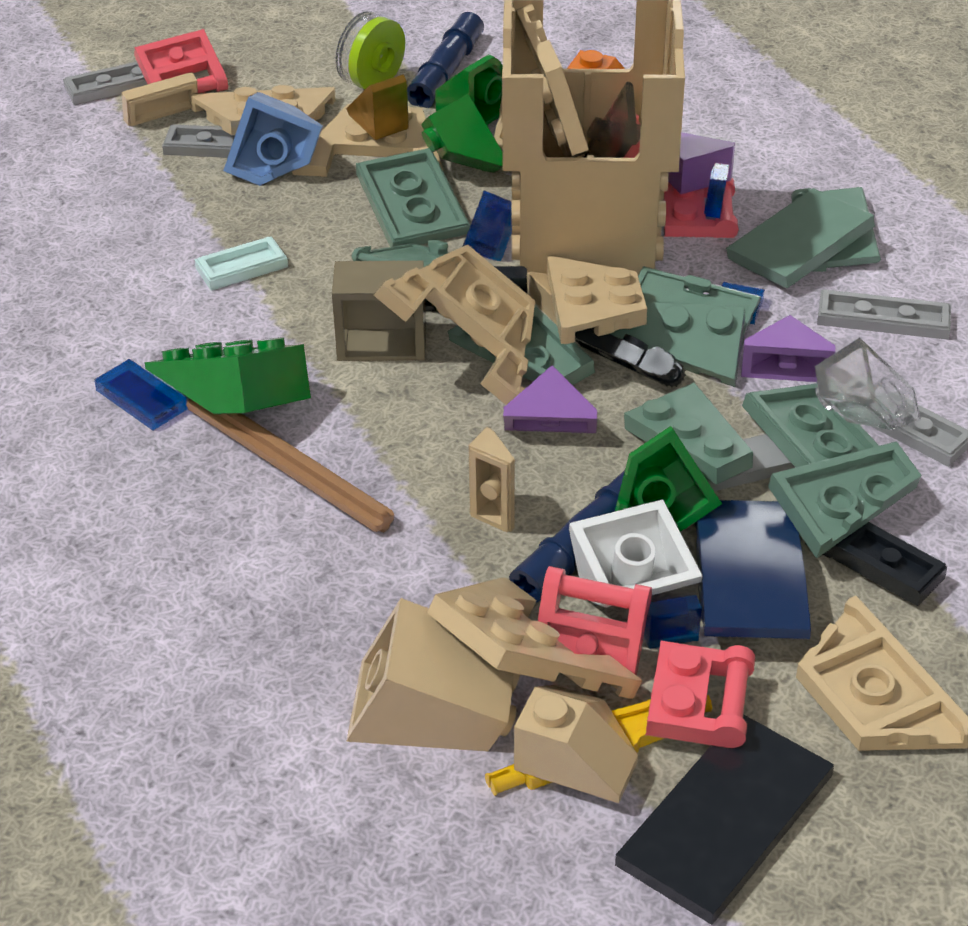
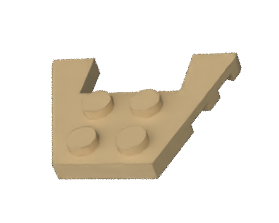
M530 4L516 9L527 45L533 53L538 67L532 70L531 74H544L543 102L545 105L550 104L551 109L544 111L550 132L555 137L558 146H561L564 157L583 158L589 149L562 65L550 40H547L540 19L537 20L533 5Z
M347 104L321 131L311 162L308 165L293 170L292 175L327 177L335 154L388 157L428 148L422 137L424 129L421 124L426 120L423 108L408 106L409 129L375 140L348 115L346 108L350 104ZM435 151L433 153L443 171L440 158L438 156L437 151Z
M469 245L434 259L426 267L421 269L416 267L409 270L397 280L391 278L385 281L373 295L405 322L426 298L442 316L451 319L467 332L477 345L486 348L496 356L497 359L480 383L505 405L525 389L521 386V381L528 367V359L524 356L525 347L531 340L535 300Z
M498 578L435 594L427 614L498 670L555 682L559 673H563L581 688L598 691L603 682L616 688V694L619 697L634 699L641 685L642 679L610 655L575 654L558 641L560 636L558 631L545 623L530 620L528 617L536 600L508 578Z

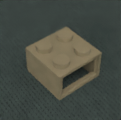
M335 261L332 304L337 361L425 360V299L405 322L373 296L385 281L391 278L397 280L407 271L416 267L418 269L423 268L424 261Z

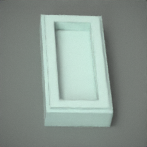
M272 236L199 257L195 259V267L212 291L287 268L288 259Z

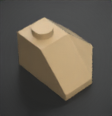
M557 685L534 687L514 726V770L616 803L620 802L638 762V754L606 701Z

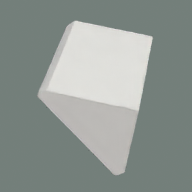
M664 500L572 522L569 525L579 578L633 589L636 584L652 587V595L702 582L703 576ZM594 602L606 608L611 606L607 604Z

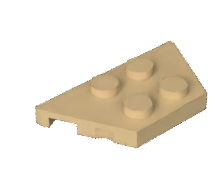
M278 85L273 87L272 90L257 91L252 87H240L235 89L234 92L191 94L192 111L206 110L207 120L214 125L221 126L222 130L230 135L236 134L248 97L257 92L293 105L315 121L325 114V104L333 105L335 102V87L294 89L289 85Z
M547 256V275L561 344L574 343L575 332L593 327L594 333L597 336L614 333L619 329H630L646 325L647 305L637 271Z
M857 596L849 598L845 603L844 613L835 624L830 623L820 635L819 644L810 648L798 663L796 673L798 681L858 751L968 748V716Z

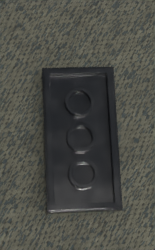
M744 714L743 719L747 723L745 743L737 748L711 745L616 853L615 866L711 925L714 924L832 777L834 769L833 763Z

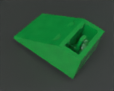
M284 337L258 340V347H253L252 339L227 342L225 347H222V342L197 344L192 349L193 354L189 353V348L169 349L162 351L163 359L144 362L147 371L213 414L247 413L311 398L304 344L285 345Z

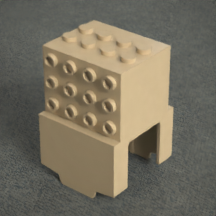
M504 0L502 70L503 171H512V260H520V266H525L527 272L547 274V256L610 267H621L637 271V275H639L643 266L655 269V261H663L664 238L661 236V230L666 224V201H663L664 191L668 190V172H679L685 87L684 26L681 0H636L634 59L630 69H563L589 149L583 158L564 157L561 146H558L555 137L550 132L544 111L551 109L550 104L545 105L543 102L544 74H531V71L538 67L534 55L527 45L516 9L532 4L537 20L540 19L543 26V0ZM616 111L639 115L638 122L641 124L639 153L635 158H611L616 128L613 126Z

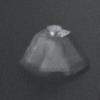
M860 337L815 366L818 384L815 392L818 400L827 410L832 411L834 409L847 422L894 430L912 425L921 420L915 389Z

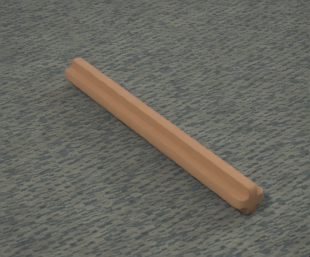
M190 398L187 400L188 410L372 531L384 533L389 529L390 524L395 518L391 509L244 414H213Z

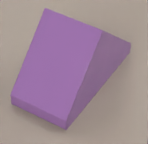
M681 132L679 172H668V182L680 194L730 181L733 175L735 142Z
M789 315L744 340L741 377L831 383L836 346Z
M553 365L504 406V430L596 433L597 409Z

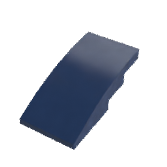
M720 500L722 503L720 506L695 522L697 564L703 576L702 582L698 584L704 636L810 639L811 623L799 532L778 501Z

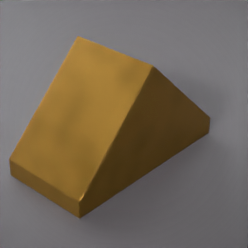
M404 74L369 85L346 108L348 115L375 140L409 129L407 81Z

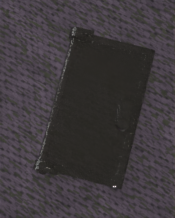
M631 82L625 83L603 120L602 118L595 117L586 134L587 138H591L587 144L589 150L584 154L583 158H587V155H594V158H624L631 146L639 142L641 125L636 124L634 87Z

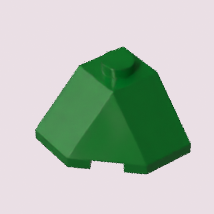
M488 54L435 90L436 112L469 94L486 125L498 119L502 98L503 64H501V61Z
M469 94L431 114L421 124L424 129L422 137L427 147L432 152L437 151L441 159L493 173L503 168V152Z
M670 426L629 453L615 512L664 500L676 526L681 532L722 503L675 430Z

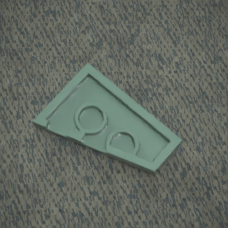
M645 301L647 305L646 325L630 329H619L614 333H610L620 339H623L625 334L631 335L649 346L647 350L658 346L666 352L669 351L673 354L675 359L684 366L685 370L698 375L701 372L720 379L721 383L736 387L746 317L745 306Z
M535 306L531 340L525 347L524 357L528 359L527 372L522 377L533 382L553 365L574 385L595 373L593 359L575 342L561 344L557 325ZM458 325L447 331L451 342L492 363L497 359L486 348L477 345L470 335Z
M691 383L657 399L648 400L643 405L624 413L625 429L645 442L671 426L704 477L716 485L753 468V451L695 383Z
M897 441L772 473L768 488L814 556L818 558L915 490L922 475Z

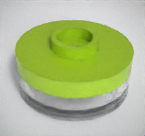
M371 11L359 13L352 18L344 28L336 48L335 64L339 76L344 81L364 90L369 85L395 77L405 53V34L398 22Z

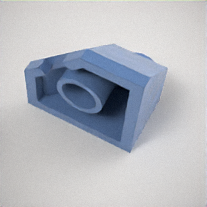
M257 92L247 99L223 171L260 186L288 172L308 165L312 160L323 126L295 106Z

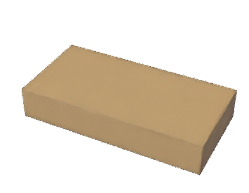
M190 72L123 91V120L128 126H134L192 109L191 94H198L196 77Z

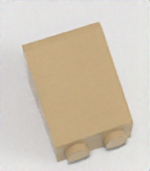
M400 598L362 659L346 741L488 752L500 735L506 737L513 726L516 717V706L511 705V697L518 684L520 674L496 669L427 614L429 608Z

